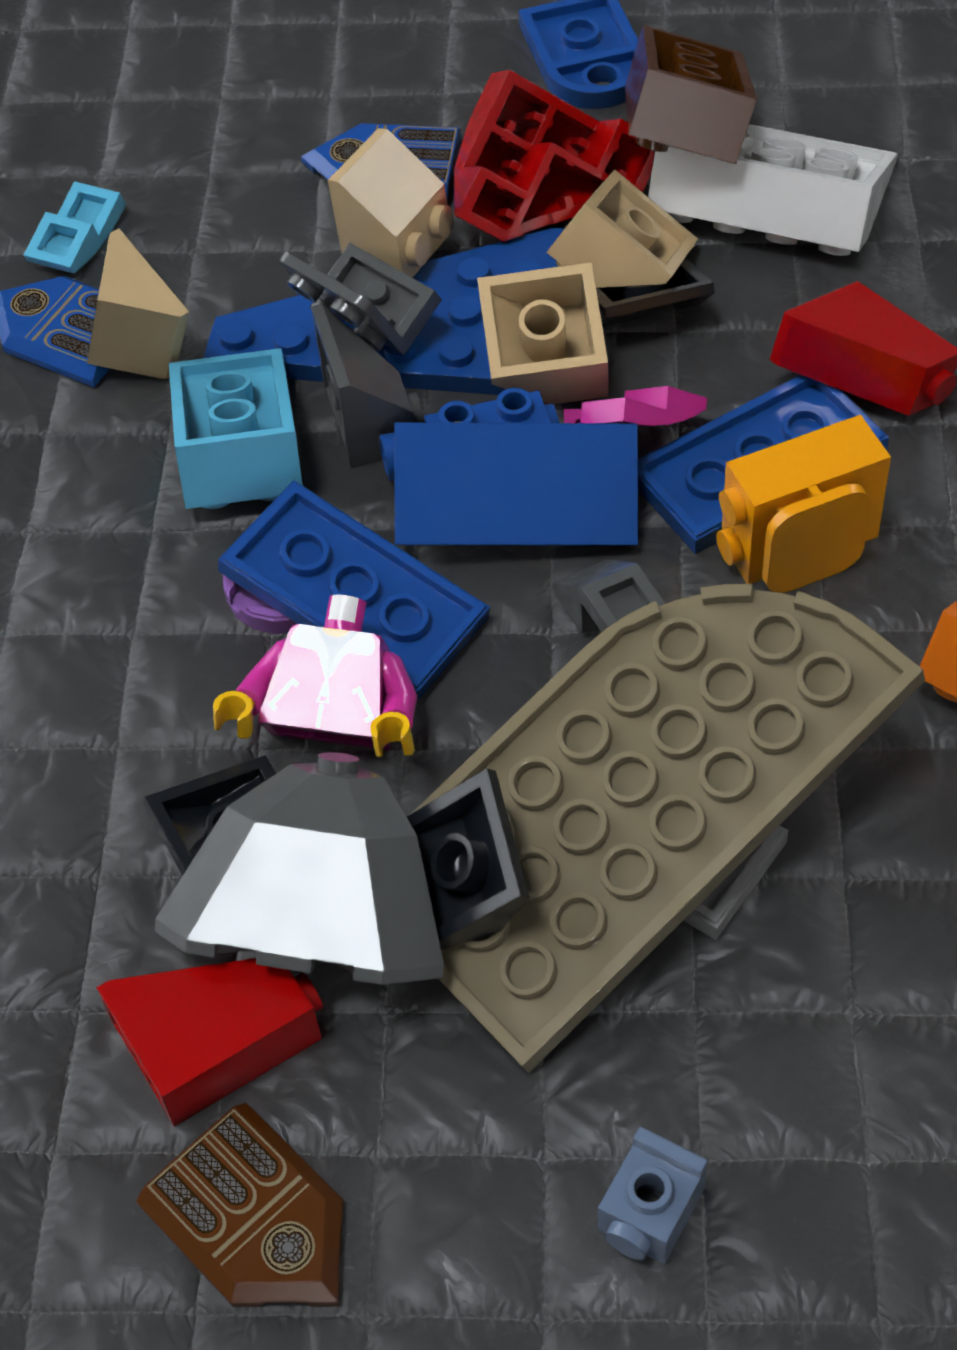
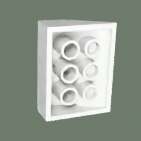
M749 124L736 164L671 146L668 147L667 152L655 151L648 197L679 223H689L693 221V218L713 222V228L718 231L740 234L744 233L745 229L765 232V238L774 243L792 245L796 244L798 240L818 243V249L822 252L846 256L851 254V250L859 252L867 241L896 164L898 153Z

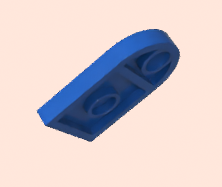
M561 0L518 10L519 27L546 86L553 95L572 106L585 109L608 108L626 102L625 84L638 38L618 0ZM597 82H609L610 84H607V85H597V84H594V83H597Z

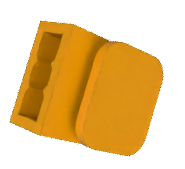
M861 414L726 462L724 490L719 492L722 528L717 531L716 540L724 561L729 566L735 564L747 584L763 580L771 592L786 593L848 569L862 555L865 542L878 537L891 456Z

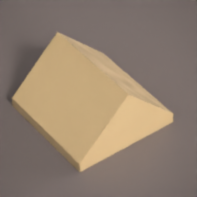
M118 228L109 234L87 364L166 380L170 378L169 363L178 362L189 311Z

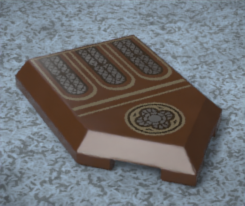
M247 1103L233 1106L142 1188L136 1199L137 1205L232 1307H263L264 1303L307 1302L308 1306H339V1262L341 1232L343 1229V1199Z

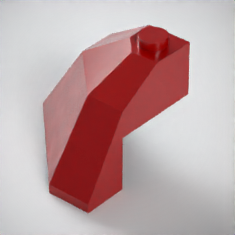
M512 70L491 73L468 121L454 167V216L491 237L504 242L546 225L556 224L573 218L614 169L643 192L652 174L655 151L638 145L636 143L637 137L629 135L628 122L623 119L598 121Z

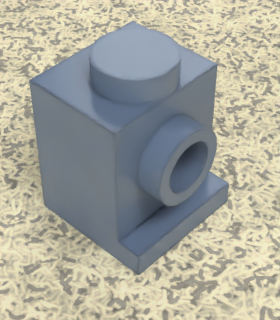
M639 1126L633 1137L631 1149L598 1207V1230L605 1233L604 1238L608 1244L632 1259L644 1260L647 1255L665 1265L705 1190L708 1160ZM640 1187L660 1197V1199L654 1202H645L638 1198L636 1191Z

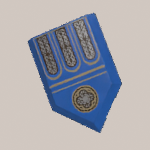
M361 123L301 156V161L313 173H320L328 180L378 128L388 129L444 183L448 205L461 139V129L459 127Z
M62 276L0 291V338L4 352L95 387L111 369L87 364L99 289Z

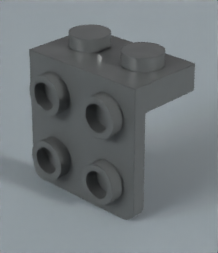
M352 243L348 244L328 275L288 252H284L278 261L291 275L287 284L298 294L313 302L310 308L311 306L323 304L341 321L343 320L354 327L352 331L370 347L379 352L386 345L404 356L442 301L435 290Z

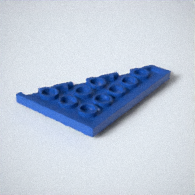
M551 228L427 261L413 278L435 290L442 301L404 356L386 345L382 347L380 352L376 351L399 371L404 388L499 395L502 391L506 390L492 385L477 278L558 267L556 260L546 252L565 228ZM298 295L215 317L203 358L282 348L287 379L323 382L312 310L310 308L313 302ZM342 320L343 323L353 330L354 327Z

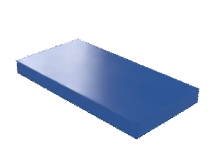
M799 375L639 458L638 492L692 552L696 554L717 543L716 534L722 528L719 492L724 490L726 462L860 414L886 450L888 448L889 436L842 390Z
M394 422V545L637 546V424Z
M294 480L218 559V572L297 624L324 627L329 596L331 595L353 596L366 601L362 632L381 636L389 647L390 652L401 657L417 693V702L489 618L490 606Z

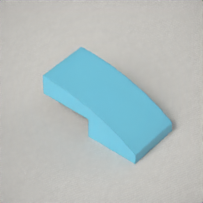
M74 181L58 214L45 212L23 255L26 261L70 273L78 271L99 250L118 222L126 207L121 193Z

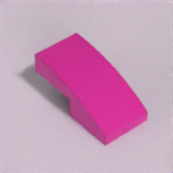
M671 386L625 391L623 398L582 402L580 423L637 424V428L669 425L692 418L706 410L707 398Z

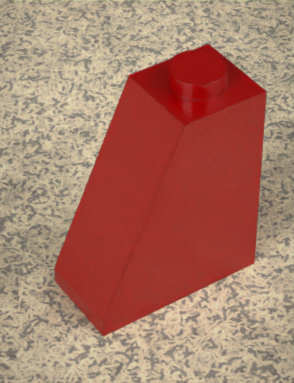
M859 281L785 311L769 358L771 362L779 367L908 416L933 404L939 405L944 402L952 393L957 382V376L954 374L957 368V347Z
M256 958L112 979L96 987L110 1020L173 1126L185 1121L322 1039L315 1013L323 1009V1004L308 976L304 972H300L293 977L287 969L256 965Z

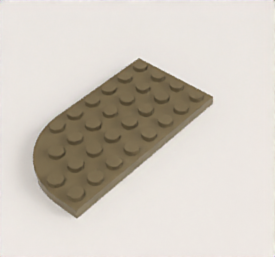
M753 584L700 587L701 594L677 599L658 606L657 602L654 601L627 614L588 643L412 812L414 813L486 768L495 770L530 897L500 932L441 950L444 962L443 978L438 979L528 1073L531 1072L925 682L924 670L851 613L828 601L797 591L796 596L779 592L754 590Z

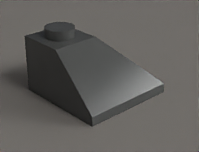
M323 304L311 306L324 389L350 467L354 468L382 461L379 435L394 432V422L424 423L418 395L416 392L407 394L399 371Z

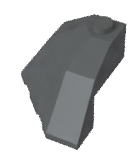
M321 753L318 755L317 763L290 764L227 806L155 919L154 932L188 954L214 958L219 953L256 950V965L311 973L314 970L315 960L331 962L351 972L355 981L379 985L443 978L444 962L417 834L385 778L359 766V758L350 754Z

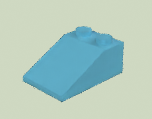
M282 348L169 363L174 444L185 509L197 507L219 509L230 503L256 499L274 501L293 480L303 486Z

